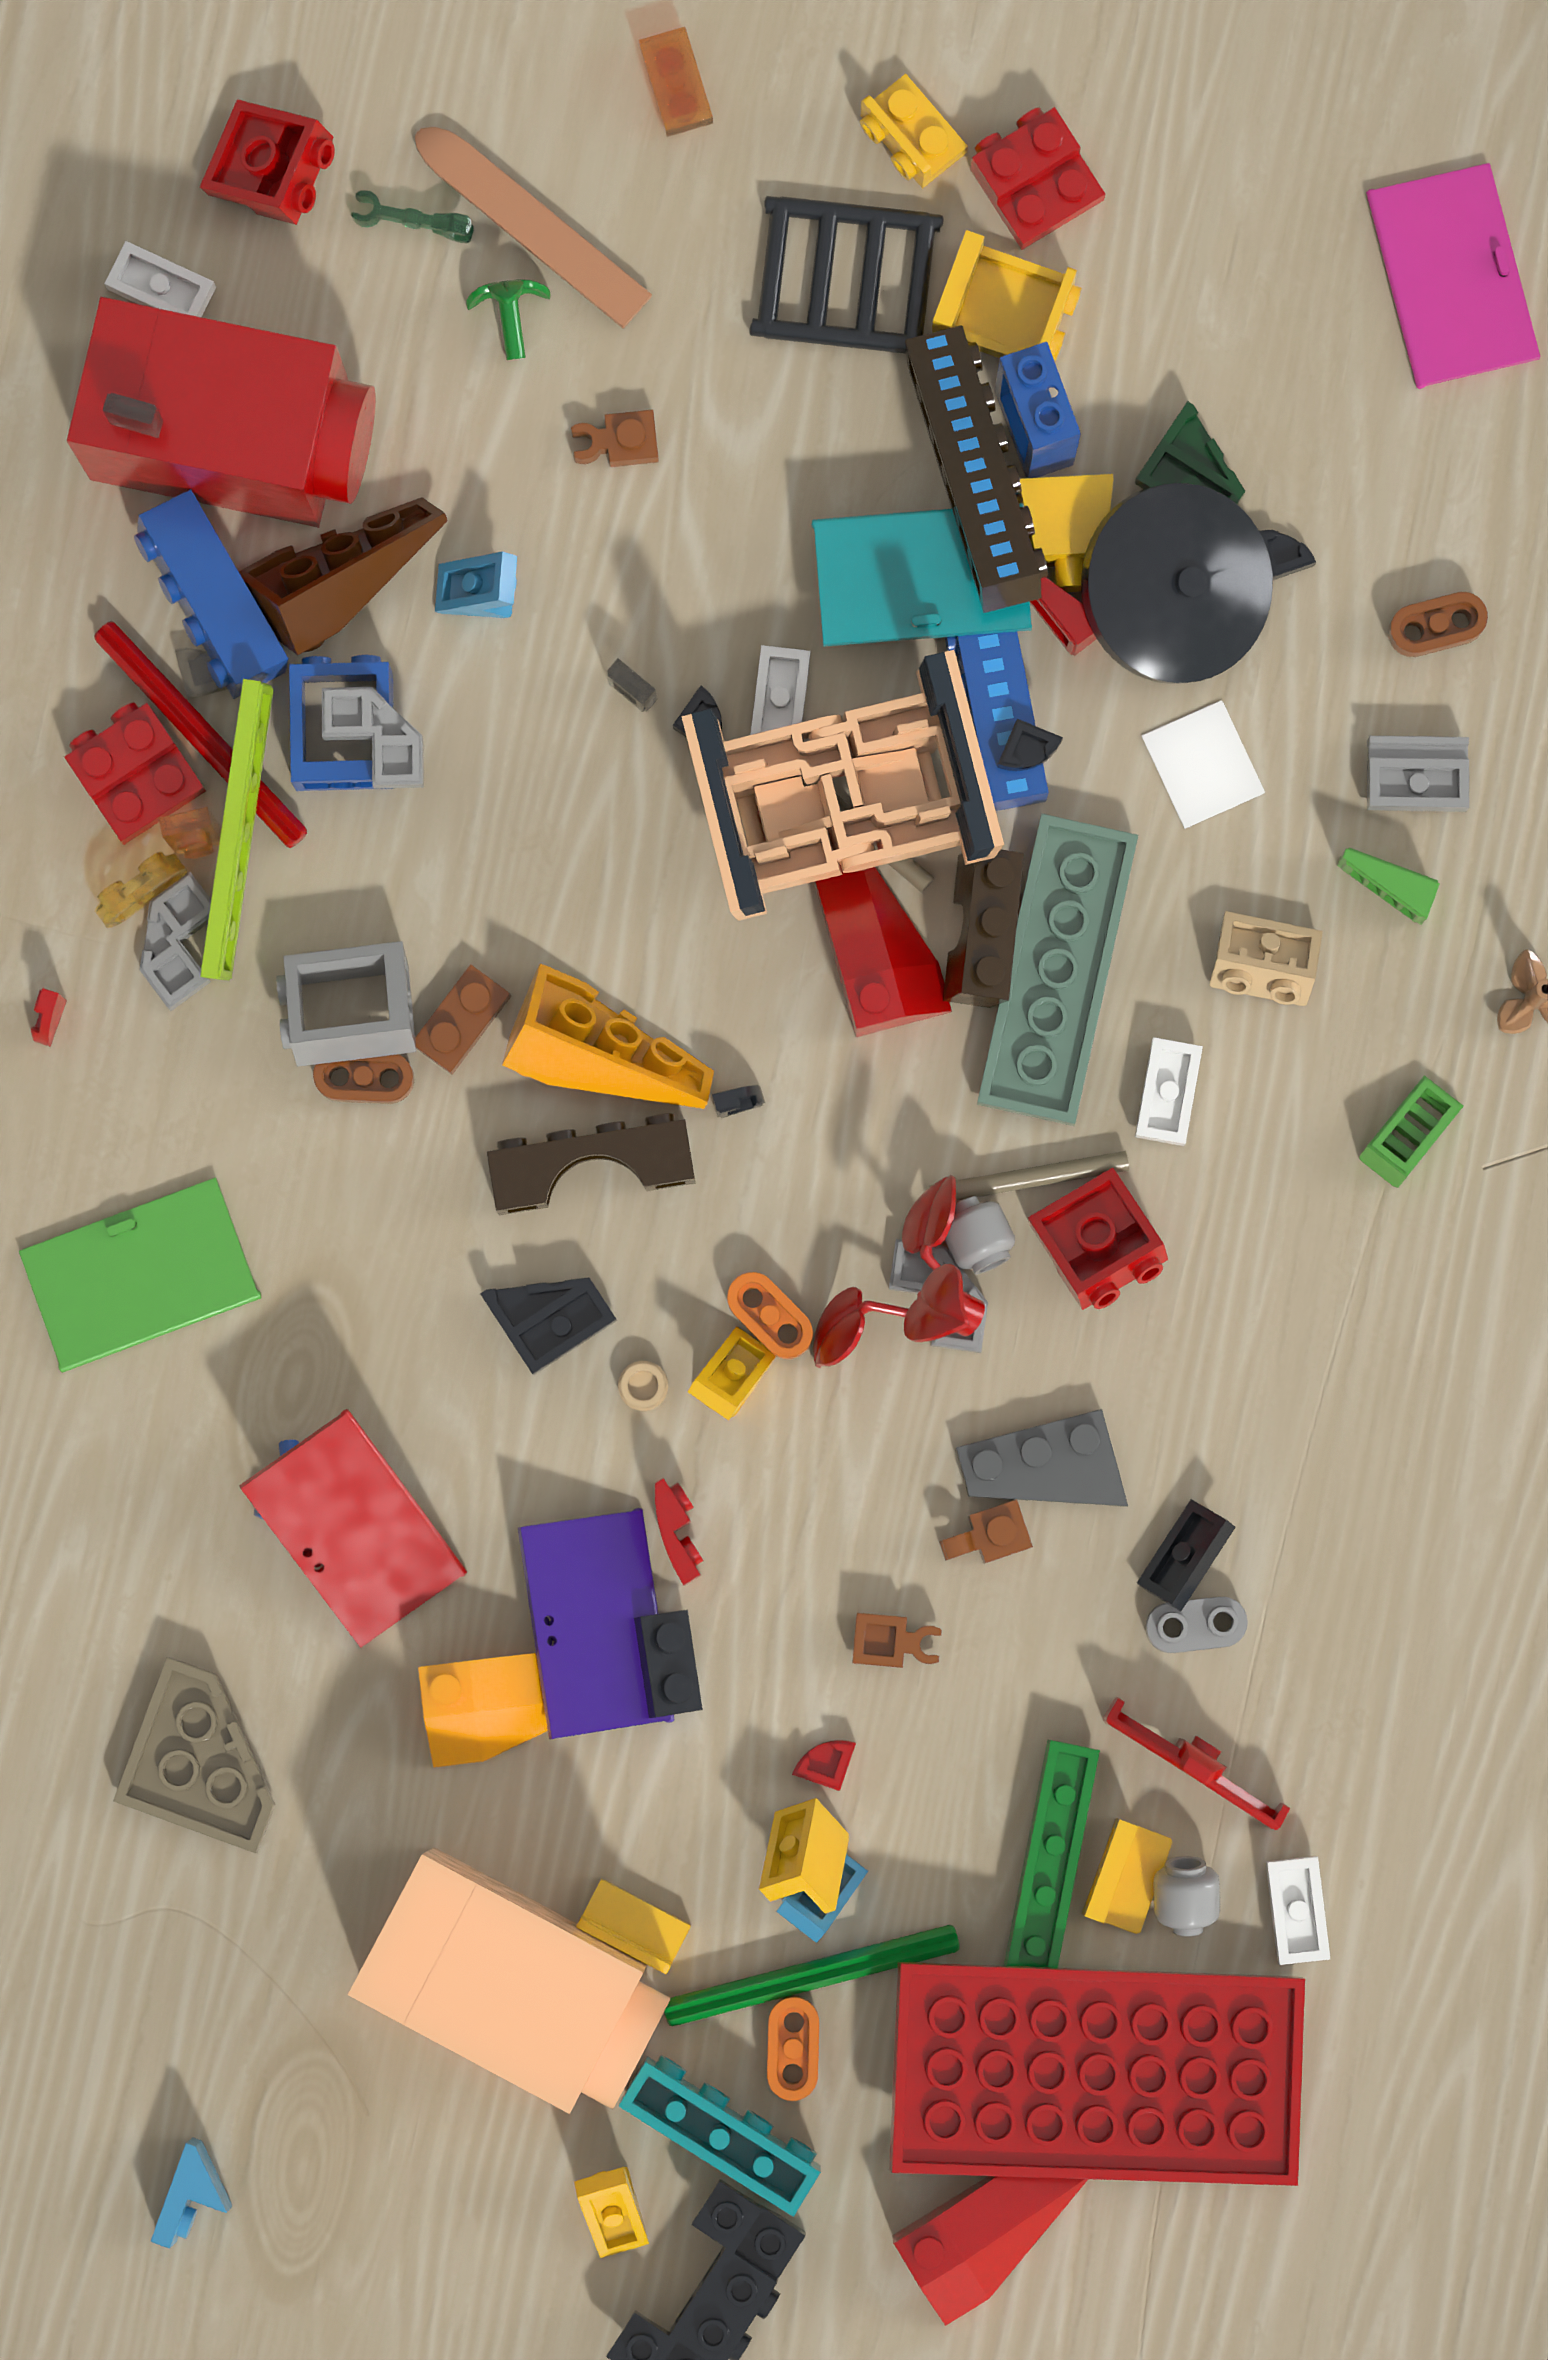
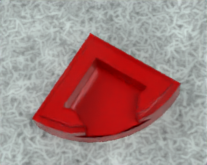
M45 988L39 990L34 1011L39 1013L35 1026L31 1028V1035L34 1042L51 1047L67 1000L59 993Z
M833 1740L821 1743L802 1756L795 1766L792 1775L840 1791L856 1743L846 1740Z

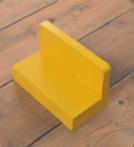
M817 1798L775 1811L759 1890L770 1902L805 1891L824 1913H829L836 1910L849 1834Z
M1116 1818L1082 1914L1090 1919L1101 1923H1108L1134 1934L1140 1933L1154 1896L1153 1881L1155 1874L1166 1863L1172 1846V1839Z
M601 1878L576 1927L667 1975L691 1924Z

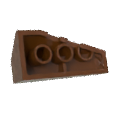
M421 497L367 517L363 522L362 529L337 534L336 529L320 534L323 543L297 553H295L293 545L282 548L239 571L278 641L298 656L303 652L316 650L323 645L326 639L339 633L448 520L445 512Z

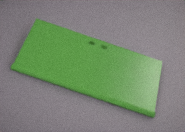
M216 1177L19 1251L58 1359V1368L62 1373L256 1301L262 1297L254 1282Z

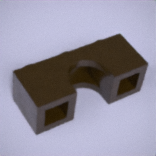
M1001 849L995 858L965 865L963 854L958 855L953 903L963 906V925L957 946L948 952L943 1001L986 1008L1009 1001L1024 853Z

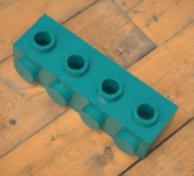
M660 2055L656 2062L647 2056L618 2106L794 2217L821 2173V2165L813 2161L817 2153L793 2137L790 2138L787 2144L770 2134L774 2126L756 2113L747 2110L743 2117L726 2105L730 2098L710 2084L704 2082L699 2089L683 2079L687 2071L669 2058Z

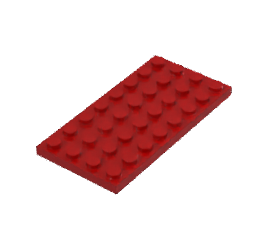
M898 1962L889 2170L892 2173L1298 2186L1305 1978L1294 1976Z

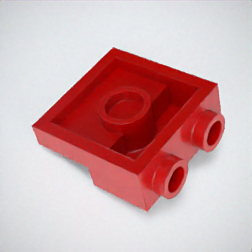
M237 99L200 184V188L208 196L246 205L257 215L297 225L301 213L310 212L315 204L316 190L313 185L320 169H327L334 159L335 148L332 142L334 137L317 119Z
M1040 107L1025 113L1016 122L1018 129L1004 138L998 132L987 136L975 146L974 150L977 154L971 159V172L1021 250L1101 203L1106 195L1081 157L1080 145L1055 107L1043 113Z
M135 702L121 707L110 718L114 723L112 726L98 735L93 729L80 734L69 744L72 752L64 756L123 845L206 792L148 703L138 707Z
M1114 1168L1107 1170L1027 1217L1030 1227L1051 1257L1058 1274L1082 1310L1091 1305L1095 1309H1102L1111 1305L1120 1296L1119 1289L1135 1279L1139 1284L1150 1282L1162 1272V1263L1168 1260L1163 1241Z

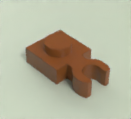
M653 409L605 414V429H597L589 423H578L571 427L573 438L588 437L592 441L589 449L574 451L576 463H592L598 459L600 454H609L610 467L659 462Z
M857 1613L852 1663L903 1668L904 1653L913 1654L921 1663H938L939 1656L925 1654L921 1650L920 1642L926 1635L941 1636L942 1630L936 1626H923L914 1633L906 1632L907 1617Z

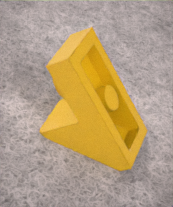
M736 1326L696 1377L687 1392L729 1421L731 1417L738 1413L776 1356L762 1343Z
M627 2167L598 2172L590 2177L574 2181L578 2201L600 2258L649 2244L632 2178Z

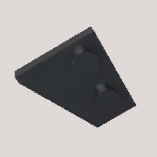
M589 1277L504 1289H486L480 1293L533 1375L617 1321Z

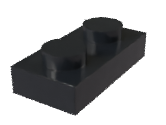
M1191 1499L1137 1581V1584L1147 1592L1177 1610L1182 1611L1236 1527L1227 1519Z
M688 1610L634 1618L649 1718L703 1710Z

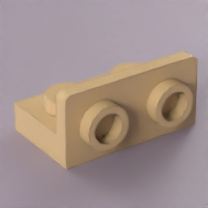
M1225 911L1210 986L1235 995L1246 994L1274 1000L1283 1005L1295 1004L1306 1006L1316 979L1323 931Z

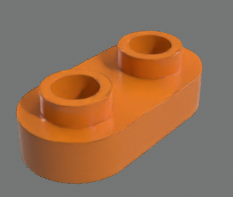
M748 1272L738 1276L731 1283L727 1295L731 1312L773 1355L782 1359H794L808 1350L813 1337L810 1320L767 1276L757 1272ZM753 1289L761 1293L763 1299L758 1307L750 1308L744 1304L743 1296L748 1290ZM785 1325L793 1326L798 1333L796 1340L789 1344L783 1343L778 1338L779 1329Z
M788 1996L779 2000L769 2014L767 2080L771 2090L778 2097L787 2101H798L810 2095L818 2081L819 2015L814 2005L807 1999L799 1996ZM791 2012L799 2013L804 2019L803 2026L797 2031H791L784 2025V2018ZM789 2064H796L802 2069L803 2074L799 2081L792 2083L783 2077V2069Z

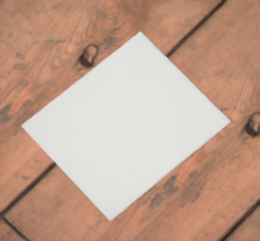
M1222 700L1142 735L1184 829L1265 793Z

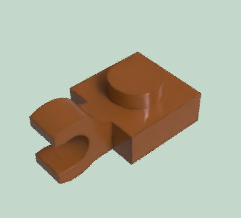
M1017 1499L969 1515L971 1531L939 1541L945 1561L979 1550L984 1564L1033 1547Z

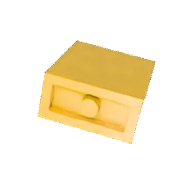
M966 230L933 318L932 333L962 325L968 343L976 342L980 352L997 358L1047 341L1053 359L1056 361L1066 334L1058 330L1063 314L1073 315L1082 290L1081 287L1074 285L1077 270L1068 267L1064 274L983 246L985 236Z

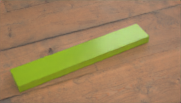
M243 679L200 975V977L227 981H230V978L232 979L274 690L271 685L261 681Z

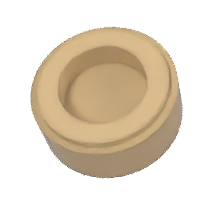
M637 1361L628 1365L621 1373L618 1381V1390L620 1397L628 1407L636 1411L646 1412L656 1409L664 1402L668 1394L669 1384L666 1374L657 1364L650 1361Z

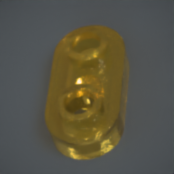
M163 852L153 854L139 865L138 870L140 873L125 884L122 881L111 884L97 896L100 903L95 908V913L106 928L115 927L150 904L153 898L187 874L188 870L175 853L167 856Z

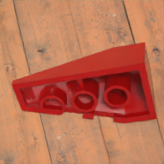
M875 867L849 873L842 872V875L814 881L856 1037L952 1012L950 1002L943 1001L945 983L939 962Z
M988 2176L893 2234V2244L918 2286L946 2326L990 2299L1088 2179Z

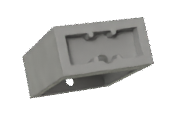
M403 941L283 956L285 975L277 976L276 982L280 1005H287L288 1019H280V1034L283 1049L292 1048L297 1067L416 1052L409 965ZM386 975L389 1020L305 1030L302 985Z

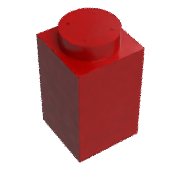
M100 296L67 443L92 481L173 498L192 490L198 502L202 504L319 528L326 499L352 504L358 494L368 460L376 406L375 388L372 385L348 380L336 345Z

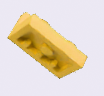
M904 74L876 98L873 99L868 95L861 101L860 116L862 119L860 120V125L864 132L874 143L878 144L882 141L892 152L891 161L897 171L908 181L914 178L922 189L968 151L967 144L907 74Z

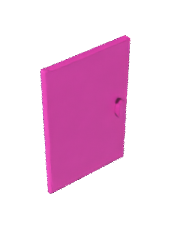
M1490 163L1379 189H1369L1366 192L1417 389L1540 359V352Z

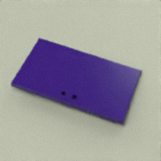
M635 1508L629 1512L518 1527L549 1739L662 1721L666 1723L673 1722L675 1720L674 1715L649 1718L634 1622L636 1617L658 1614L643 1509Z

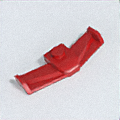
M1118 1697L1113 1700L1103 1716L1105 1724L1113 1727L1196 1779L1266 1827L1273 1830H1278L1290 1811V1807L1284 1803H1279L1274 1810L1222 1776L1227 1766L1217 1761L1221 1754L1220 1750L1198 1736H1195L1191 1743L1179 1738L1176 1745L1122 1713L1121 1709L1125 1704L1123 1700Z

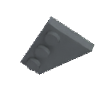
M1102 1409L956 1447L969 1497L1128 1507Z

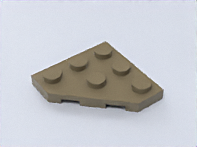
M166 1657L113 1802L247 1851L258 1853L276 1804L217 1674Z

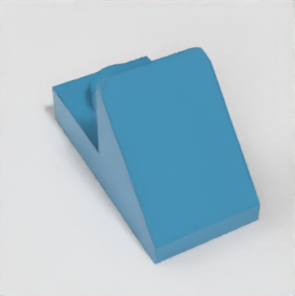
M502 551L440 563L438 566L435 612L494 618L511 617L517 585V556Z
M846 1854L835 1911L824 1913L805 1891L784 1897L782 1904L776 1912L817 1943L836 1919L868 1873V1870Z
M191 2138L185 2144L150 2241L169 2249L177 2242L178 2237L187 2239L197 2213V2209L189 2207L191 2201L227 2213L232 2208L229 2196L203 2141L196 2138Z

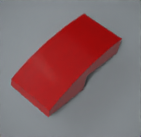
M662 1478L655 1483V1505L658 1525L672 1566L683 1586H686L701 1576L696 1566L704 1560L689 1536L679 1541L675 1532L691 1523L686 1512L693 1509L694 1506L678 1482L669 1487L665 1479Z

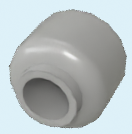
M973 1196L956 1204L954 1219L945 1242L959 1268L973 1269L974 1274H981L1002 1265L1011 1258L1008 1251L1015 1244V1235L998 1203L988 1201L979 1203L977 1196Z
M1192 1856L1175 1857L1169 1859L1165 1867L1157 1871L1153 1881L1154 1914L1161 1924L1173 1928L1174 1934L1179 1936L1199 1935L1203 1932V1927L1213 1924L1219 1918V1876L1211 1867L1206 1866V1862L1203 1859Z

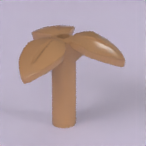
M1528 949L1521 952L1515 960L1511 973V983L1520 992L1525 994L1524 999L1505 1000L1499 1008L1497 1024L1499 1030L1504 1033L1517 1034L1530 1028L1533 1013L1536 1009L1540 1011L1542 1017L1548 1023L1547 973L1541 960Z

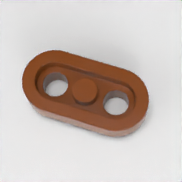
M1457 592L1405 606L1395 614L1390 622L1388 629L1389 641L1398 653L1407 657H1419L1471 643L1480 636L1486 627L1488 620L1487 608L1478 596L1469 592ZM1456 613L1464 614L1468 618V626L1465 628L1455 626L1452 622V615ZM1405 627H1417L1421 632V638L1419 640L1408 639L1404 633Z
M399 1054L316 1064L313 1070V1079L317 1089L329 1100L337 1102L398 1103L411 1093L415 1080L412 1067ZM337 1069H346L349 1073L348 1081L341 1086L334 1085L331 1081L332 1073ZM395 1071L398 1073L399 1080L394 1087L386 1088L382 1086L381 1077L385 1072Z

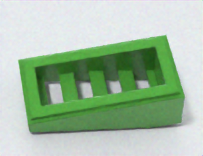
M1350 847L1345 849L1337 864L1344 872L1413 922L1422 925L1427 919L1440 885L1438 880Z
M1424 1075L1367 1145L1359 1159L1392 1186L1399 1188L1463 1108V1105ZM1419 1097L1443 1115L1442 1118L1437 1120L1418 1105L1416 1101ZM1408 1113L1427 1128L1430 1133L1426 1135L1405 1119L1404 1116ZM1395 1129L1418 1148L1413 1151L1391 1134V1132Z

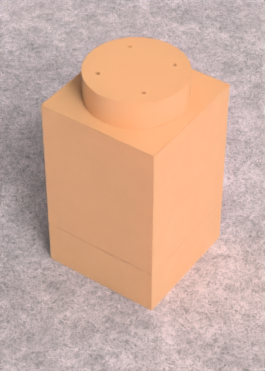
M435 1847L421 1855L348 1993L350 1997L569 2114L580 2093L611 2109L615 2107L671 1999L639 1981L647 1964L576 1927L577 1923Z

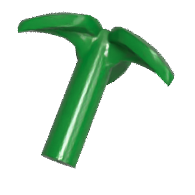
M528 279L488 283L478 287L466 300L468 310L489 298H493L499 303L506 360L526 358L518 299L523 294H533L550 300V290L541 283Z

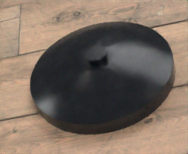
M1172 483L1150 487L1130 495L1117 504L1103 518L1096 528L1085 553L1081 575V592L1089 625L1098 642L1113 660L1131 673L1144 679L1168 684L1191 683L1209 679L1223 673L1241 660L1252 648L1262 632L1269 614L1273 592V575L1265 542L1256 525L1241 507L1213 489L1189 483Z

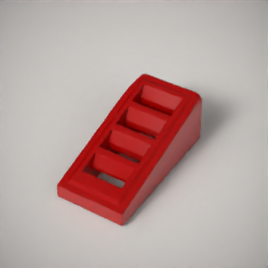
M1047 577L1041 578L1042 598L1030 601V604L1069 654L1075 656L1096 640L1086 617L1084 606Z

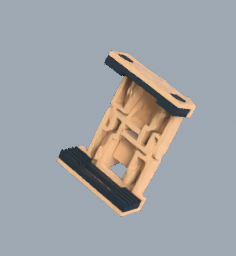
M954 650L924 657L923 662H921L918 668L919 670L916 672L921 690L920 694L846 711L843 717L841 715L825 716L724 742L719 720L711 709L681 716L729 909L738 921L767 914L763 898L765 893L842 875V872L860 871L956 846L961 847L965 865L996 857L1004 846ZM937 748L950 797L943 799L931 754ZM802 775V776H803V779H804V781H805V783H806L807 785H808V784H812V783H816V782H818V783H817V784H814V785H810V786H805V787H804L803 781H802V777H801V776L795 777V778H790V777ZM846 776L854 809L840 812L832 779Z

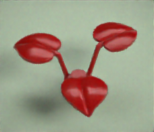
M954 1176L944 1177L927 1189L909 1210L903 1225L902 1243L904 1249L911 1254L920 1251L921 1258L933 1270L925 1280L922 1290L918 1292L917 1299L909 1308L874 1301L862 1302V1291L857 1287H850L841 1291L826 1306L817 1324L813 1343V1356L816 1367L836 1365L851 1354L862 1336L865 1325L864 1315L871 1311L905 1317L904 1334L913 1342L932 1341L955 1332L966 1337L978 1328L985 1312L984 1302L963 1291L962 1274L958 1267L952 1264L941 1266L932 1254V1247L940 1245L945 1240L954 1219L956 1207V1178Z

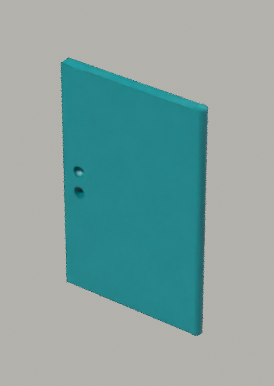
M952 509L813 519L811 522L815 534L823 647L1032 630L1030 601L983 613Z

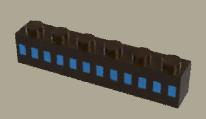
M962 325L905 339L907 367L949 503L953 510L983 613L1042 598L1041 578L1048 577L1046 560L1041 547L1032 548L1029 536L1035 535L1031 512L1028 506L1020 507L1016 497L1017 494L1022 493L1018 471L1015 464L1007 466L1003 453L1009 452L1008 442L1002 423L994 425L990 412L996 411L989 382L981 384L977 372L983 371V365L977 343L967 342Z

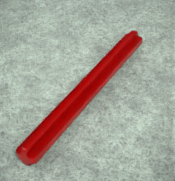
M109 621L104 624L94 635L96 642L228 783L233 749L115 622ZM260 780L256 814L286 847L292 848L296 846L306 836L307 829L269 787Z

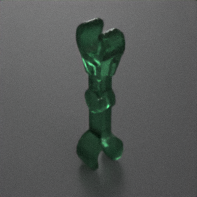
M367 190L358 191L355 195L357 201L374 205L373 210L367 215L351 212L353 221L361 227H373L382 219L401 223L411 229H420V227L431 229L433 233L459 243L467 244L472 239L474 226L467 215L459 213H434V215H428L413 208H405L404 210L381 205L376 194Z

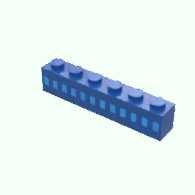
M1004 632L945 637L947 651L954 650L955 655L958 656L961 678L995 810L1000 811L1046 802L1049 791L1043 764L1024 771H1009L997 767L1016 720L1019 719L1036 726L1018 633Z

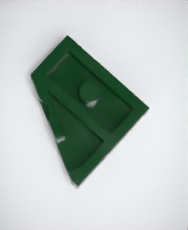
M1187 401L1136 477L1135 484L1143 489L1172 483L1200 485L1223 494L1238 505L1245 494V489L1234 471L1230 470L1223 459L1224 454L1215 439H1211L1197 416V409L1192 403Z

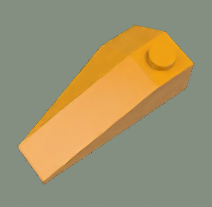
M539 964L510 1033L502 1066L547 1085L701 1109L705 1108L709 1100L714 1070L665 1037L653 1039L634 1025L637 1017L625 1009L618 1015L596 999L599 991L586 982L544 964Z
M536 1653L418 1667L423 1716L433 1768L484 1762L548 1731Z

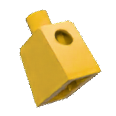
M1113 474L1020 479L1022 493L1017 494L1018 503L1028 506L1031 512L1035 535L1029 536L1032 548L1041 547L1047 567L1055 566L1057 586L1066 592L1081 591L1082 567L1087 547L1096 528L1110 512Z

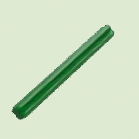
M946 1925L671 1997L664 2011L666 2021L669 2026H677L898 1968V1962L917 1963L956 1953L960 1950V1943L955 1927L953 1925Z

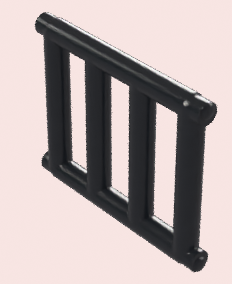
M766 196L764 200L765 214H770L760 305L758 319L753 318L749 334L766 339L906 354L905 339L924 334L935 232L940 233V228L944 222L943 215L783 196ZM789 217L818 220L807 323L777 320ZM838 223L867 226L855 328L826 325ZM886 228L915 231L904 334L875 330Z

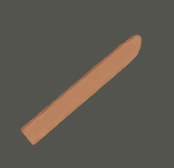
M438 127L421 128L416 133L417 151L437 176L621 328L624 329L652 297L650 292L467 141L451 131Z

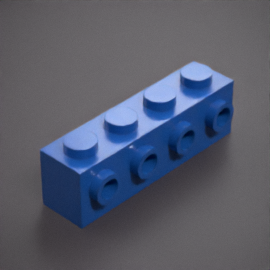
M192 490L186 491L138 516V534L134 535L136 545L143 558L147 562L154 560L162 576L158 577V581L167 600L171 604L178 602L187 617L182 622L191 642L196 647L202 644L211 659L207 662V667L216 685L220 689L227 687L231 696L235 699L241 696L243 679L267 683L286 673L289 658Z

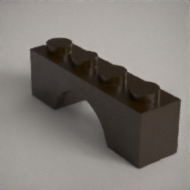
M674 1113L646 1117V1126L626 1129L625 1122L618 1121L595 1126L596 1134L577 1137L576 1130L570 1129L546 1134L547 1142L527 1145L526 1138H512L497 1142L498 1150L487 1151L496 1211L500 1216L548 1208L553 1190L561 1177L576 1165L591 1160H607L623 1165L636 1175L646 1191L696 1184L685 1119L675 1121Z

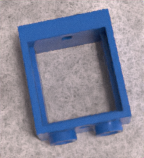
M1046 341L1000 357L995 394L1026 478H1038L1073 466L1081 432L1048 342ZM1049 388H1055L1058 391V395L1052 398Z
M357 655L351 657V663H331V658L309 656L302 658V664H289L291 783L296 791L374 789L372 785V760L306 762L305 683L376 681L377 692L393 708V671L389 662H381V657L376 655Z

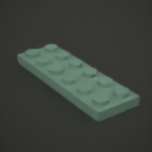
M1041 813L1017 920L1009 1001L998 1006L977 1105L1070 1126L1075 1125L1137 845V834Z

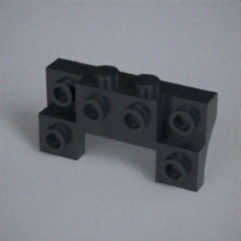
M719 2179L716 2187L691 2225L723 2247L671 2326L670 2332L635 2310L606 2357L610 2360H739L752 2339L745 2332L756 2315L764 2320L777 2302L781 2293L776 2291L774 2287L805 2238L806 2232L780 2214L757 2203Z

